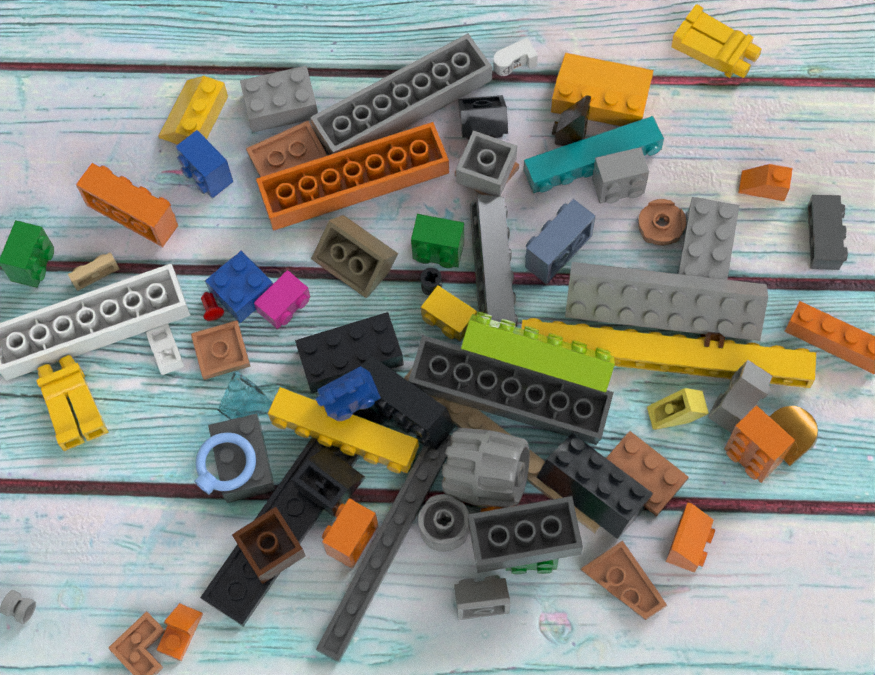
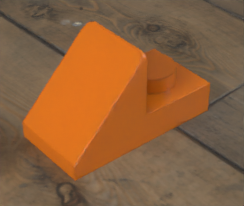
M179 603L165 619L164 623L167 625V628L157 647V651L182 661L203 613Z

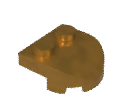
M795 406L782 407L769 416L795 439V442L784 458V461L789 466H792L816 444L818 436L817 423L809 412Z

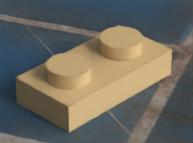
M110 252L96 257L94 261L85 266L76 267L68 276L76 290L79 291L119 270V267Z

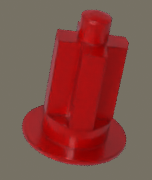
M204 292L201 296L206 311L203 315L206 321L220 319L224 315V309L217 306L213 293Z

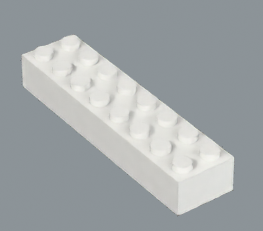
M172 264L0 323L1 375L7 381L36 371L38 367L58 363L61 358L67 355L75 357L191 316Z

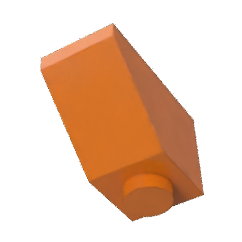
M767 164L743 170L741 172L738 193L785 201L790 189L793 168Z

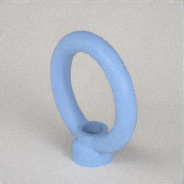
M229 432L219 433L207 439L199 448L196 456L198 477L194 482L208 495L214 489L218 491H231L244 485L251 478L256 466V455L250 442L238 434ZM227 442L234 443L245 453V468L238 477L232 480H217L206 469V457L216 445Z

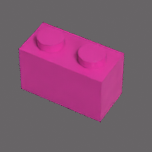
M287 270L254 302L257 312L278 330L282 325L284 326L290 322L293 314L298 309H302L307 305L310 298L309 289Z

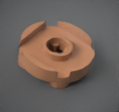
M653 200L639 214L638 228L644 241L647 243L661 246L670 245L678 242L684 233L686 226L685 213L682 209L675 206V203L671 200ZM659 218H664V222H668V224L662 227L656 222L659 221Z

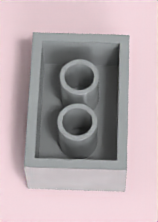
M307 65L240 80L252 133L311 120L310 117L318 113Z

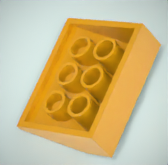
M565 53L552 97L551 112L561 114L588 95L591 96L588 120L621 127L642 120L654 70Z

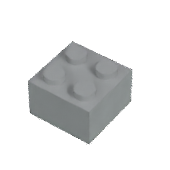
M473 131L456 169V183L493 196H501L517 159V145Z
M641 147L595 158L592 181L600 204L606 202L609 204L615 203L627 197L637 198L645 193L649 169Z

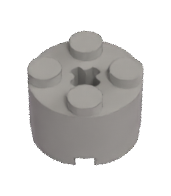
M448 494L436 495L426 501L419 512L418 523L420 535L430 549L442 552L452 551L465 543L469 534V512L467 507L461 501ZM441 520H446L447 526L443 527Z

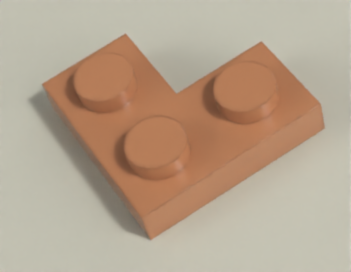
M146 611L108 649L133 675H157L163 667L148 652L147 648L165 630Z

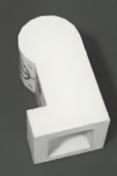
M528 37L495 53L494 71L498 75L507 76L513 69L526 64L529 69L537 66L538 55Z

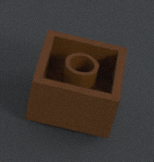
M277 507L232 534L262 584L306 556Z

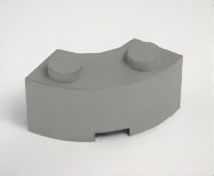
M747 360L731 377L728 390L723 394L720 393L708 418L732 433L735 426L754 408L758 401L768 395L771 389L769 384L772 375Z

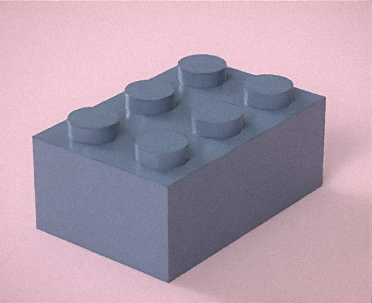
M572 199L568 205L566 203L563 204L558 210L557 216L552 221L548 220L543 225L542 232L537 237L533 236L527 242L525 268L547 285L592 237L595 215L575 199Z

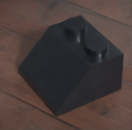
M503 95L458 99L462 138L467 137L469 140L473 131L494 138H500L503 134H508L507 106Z

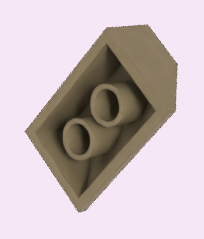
M341 215L328 221L311 260L367 298L390 272L399 253L346 216Z

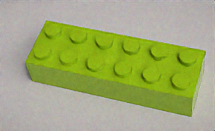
M478 312L477 315L472 314L461 349L602 392L607 391L615 366L614 356L610 355V351L602 348H596V351L586 348L587 344L575 340L572 341V344L562 341L563 337L552 333L544 336L539 334L538 329L529 326L521 329L515 327V322L501 319V322L491 320L492 316L483 312Z

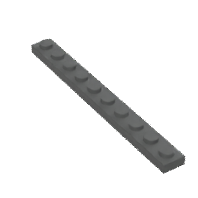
M451 435L446 437L437 450L430 445L428 447L423 446L316 648L317 652L340 663L447 459L445 451L447 446H451Z

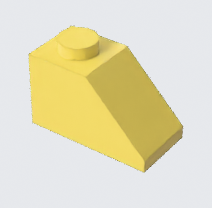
M688 388L677 391L647 406L654 430L690 423L709 414L703 391Z

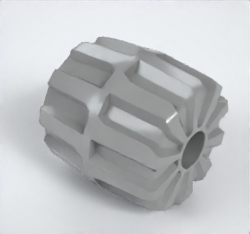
M458 428L456 432H453L451 435V446H447L445 451L447 461L442 466V475L444 476L442 488L445 494L451 495L459 501L484 507L497 506L507 508L518 506L525 490L529 471L530 451L528 442L523 438L491 430Z

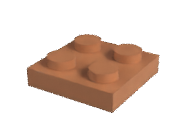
M238 320L191 333L204 380L251 367Z

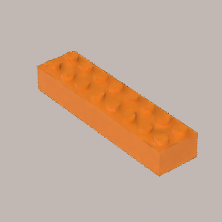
M434 122L257 178L256 181L274 231L449 174V159Z

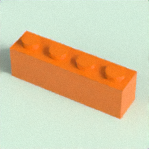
M799 301L784 332L875 374V336Z

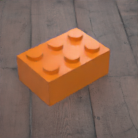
M756 405L735 426L724 449L732 461L739 462L745 468V472L749 477L754 480L757 479L762 483L782 463L795 439Z

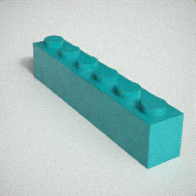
M654 116L527 158L524 160L523 171L533 194L537 192L543 193L551 190L554 186L560 184L567 185L581 177H591L593 175L595 158L640 147L644 156L655 155L662 150L664 137Z

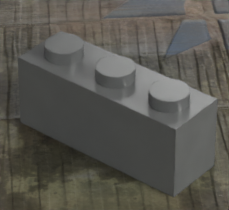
M812 195L808 203L811 269L840 270L843 262L847 261L848 249L844 247L843 241L846 239L847 230L846 226L842 224V218L845 216V205L841 204V195Z

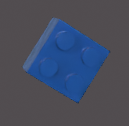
M198 130L175 146L179 155L176 158L183 166L181 171L188 179L192 177L196 181L195 185L201 193H207L213 199L234 182L227 160Z
M242 250L205 280L209 292L213 293L214 297L239 323L256 310L254 302L273 285V282Z

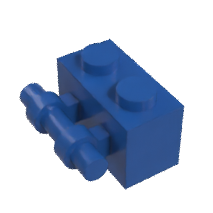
M360 366L317 389L320 396L316 397V401L320 407L324 405L329 417L337 421L349 419L353 415L352 413L357 410L373 406L374 402L381 397L370 372Z

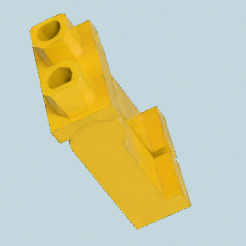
M696 4L674 33L671 47L718 71L725 72L724 75L729 78L733 74L745 78L751 64L743 61V59L746 57L756 62L762 49L753 43L754 37L747 34L746 36L739 30H733L704 13V8Z
M67 355L59 360L62 369L53 372L50 364L38 367L39 379H36L39 388L41 387V392L50 414L57 443L63 451L85 443L83 436L87 441L109 433L84 378L85 374L71 355ZM68 398H70V401H71V403H72L73 409H74V411H75L76 417H77L78 422H79L80 425H78V423H77V420H76V418H75L74 412H73V410H72V407H71V405H70V402H69V399H68Z

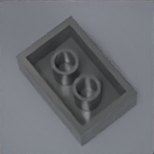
M257 413L208 425L210 437L226 432L238 434L250 442L256 455V466L251 478L237 489L222 491L226 502L230 503L274 492L273 476L261 422ZM228 442L213 447L219 480L229 481L238 477L246 465L244 451L238 445Z

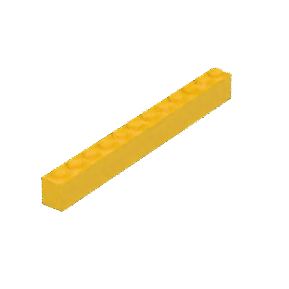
M536 318L522 320L521 329L529 326L538 329L539 334L544 336L552 333L563 337L562 341L572 344V341L575 340L587 344L586 348L596 351V348L608 350L611 352L610 355L614 356L615 366L731 379L735 372L749 360L772 375L770 384L811 388L815 381L816 352H809L805 348L790 350L778 345L763 347L757 343L736 344L732 340H724L723 348H718V341H710L709 347H704L705 337L692 339L680 334L665 336L659 332L638 333L634 329L620 331L608 326L593 328L587 324L567 325L562 321L549 323L542 322Z

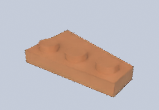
M623 541L580 569L645 620L667 606Z

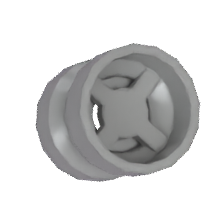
M11 590L1 603L0 613L5 616H13L17 622L25 624L35 611L36 601L30 598H23L19 592Z

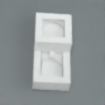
M169 324L146 332L161 375L185 367Z

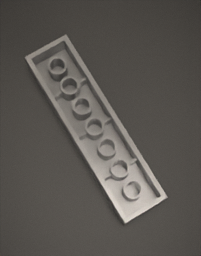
M469 33L313 115L310 117L312 128L328 155L390 136L491 82L492 66Z
M572 262L565 318L698 334L715 332L721 333L724 337L760 341L768 302L767 284Z

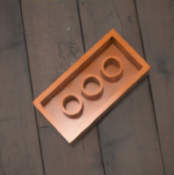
M91 163L76 183L88 207L162 248L178 227L171 204L166 199L152 196L151 192L142 186L138 188L132 185L129 179L124 176L118 177L114 175L106 166L101 165L99 167Z

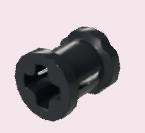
M436 268L423 270L420 277L421 289L425 295L430 296L437 285L442 288V275Z

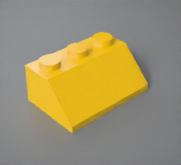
M206 76L187 80L158 137L178 145L198 130L207 139L228 98L225 83Z

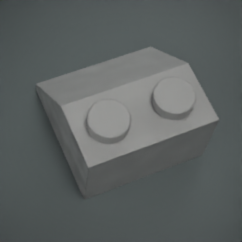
M493 575L485 577V581L474 582V579H463L459 581V584H454L458 620L509 614L510 597L506 578L500 579V576Z

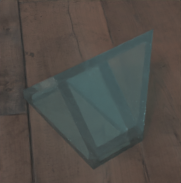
M235 371L217 411L230 420L255 413L260 416L268 413L273 402L255 383L238 371Z

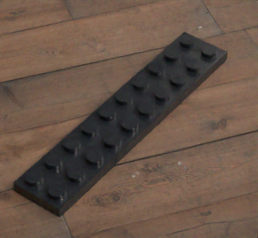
M370 408L359 409L352 413L355 416L382 425L385 421L384 416ZM313 437L255 518L257 519L277 507L300 544L324 509L294 487L292 482L294 475L309 458L325 448L352 467L360 457L358 454H354V456L347 455L340 450L341 448L331 445V447L324 446L317 441L318 439ZM236 545L200 598L244 627L279 574L262 584L241 549Z

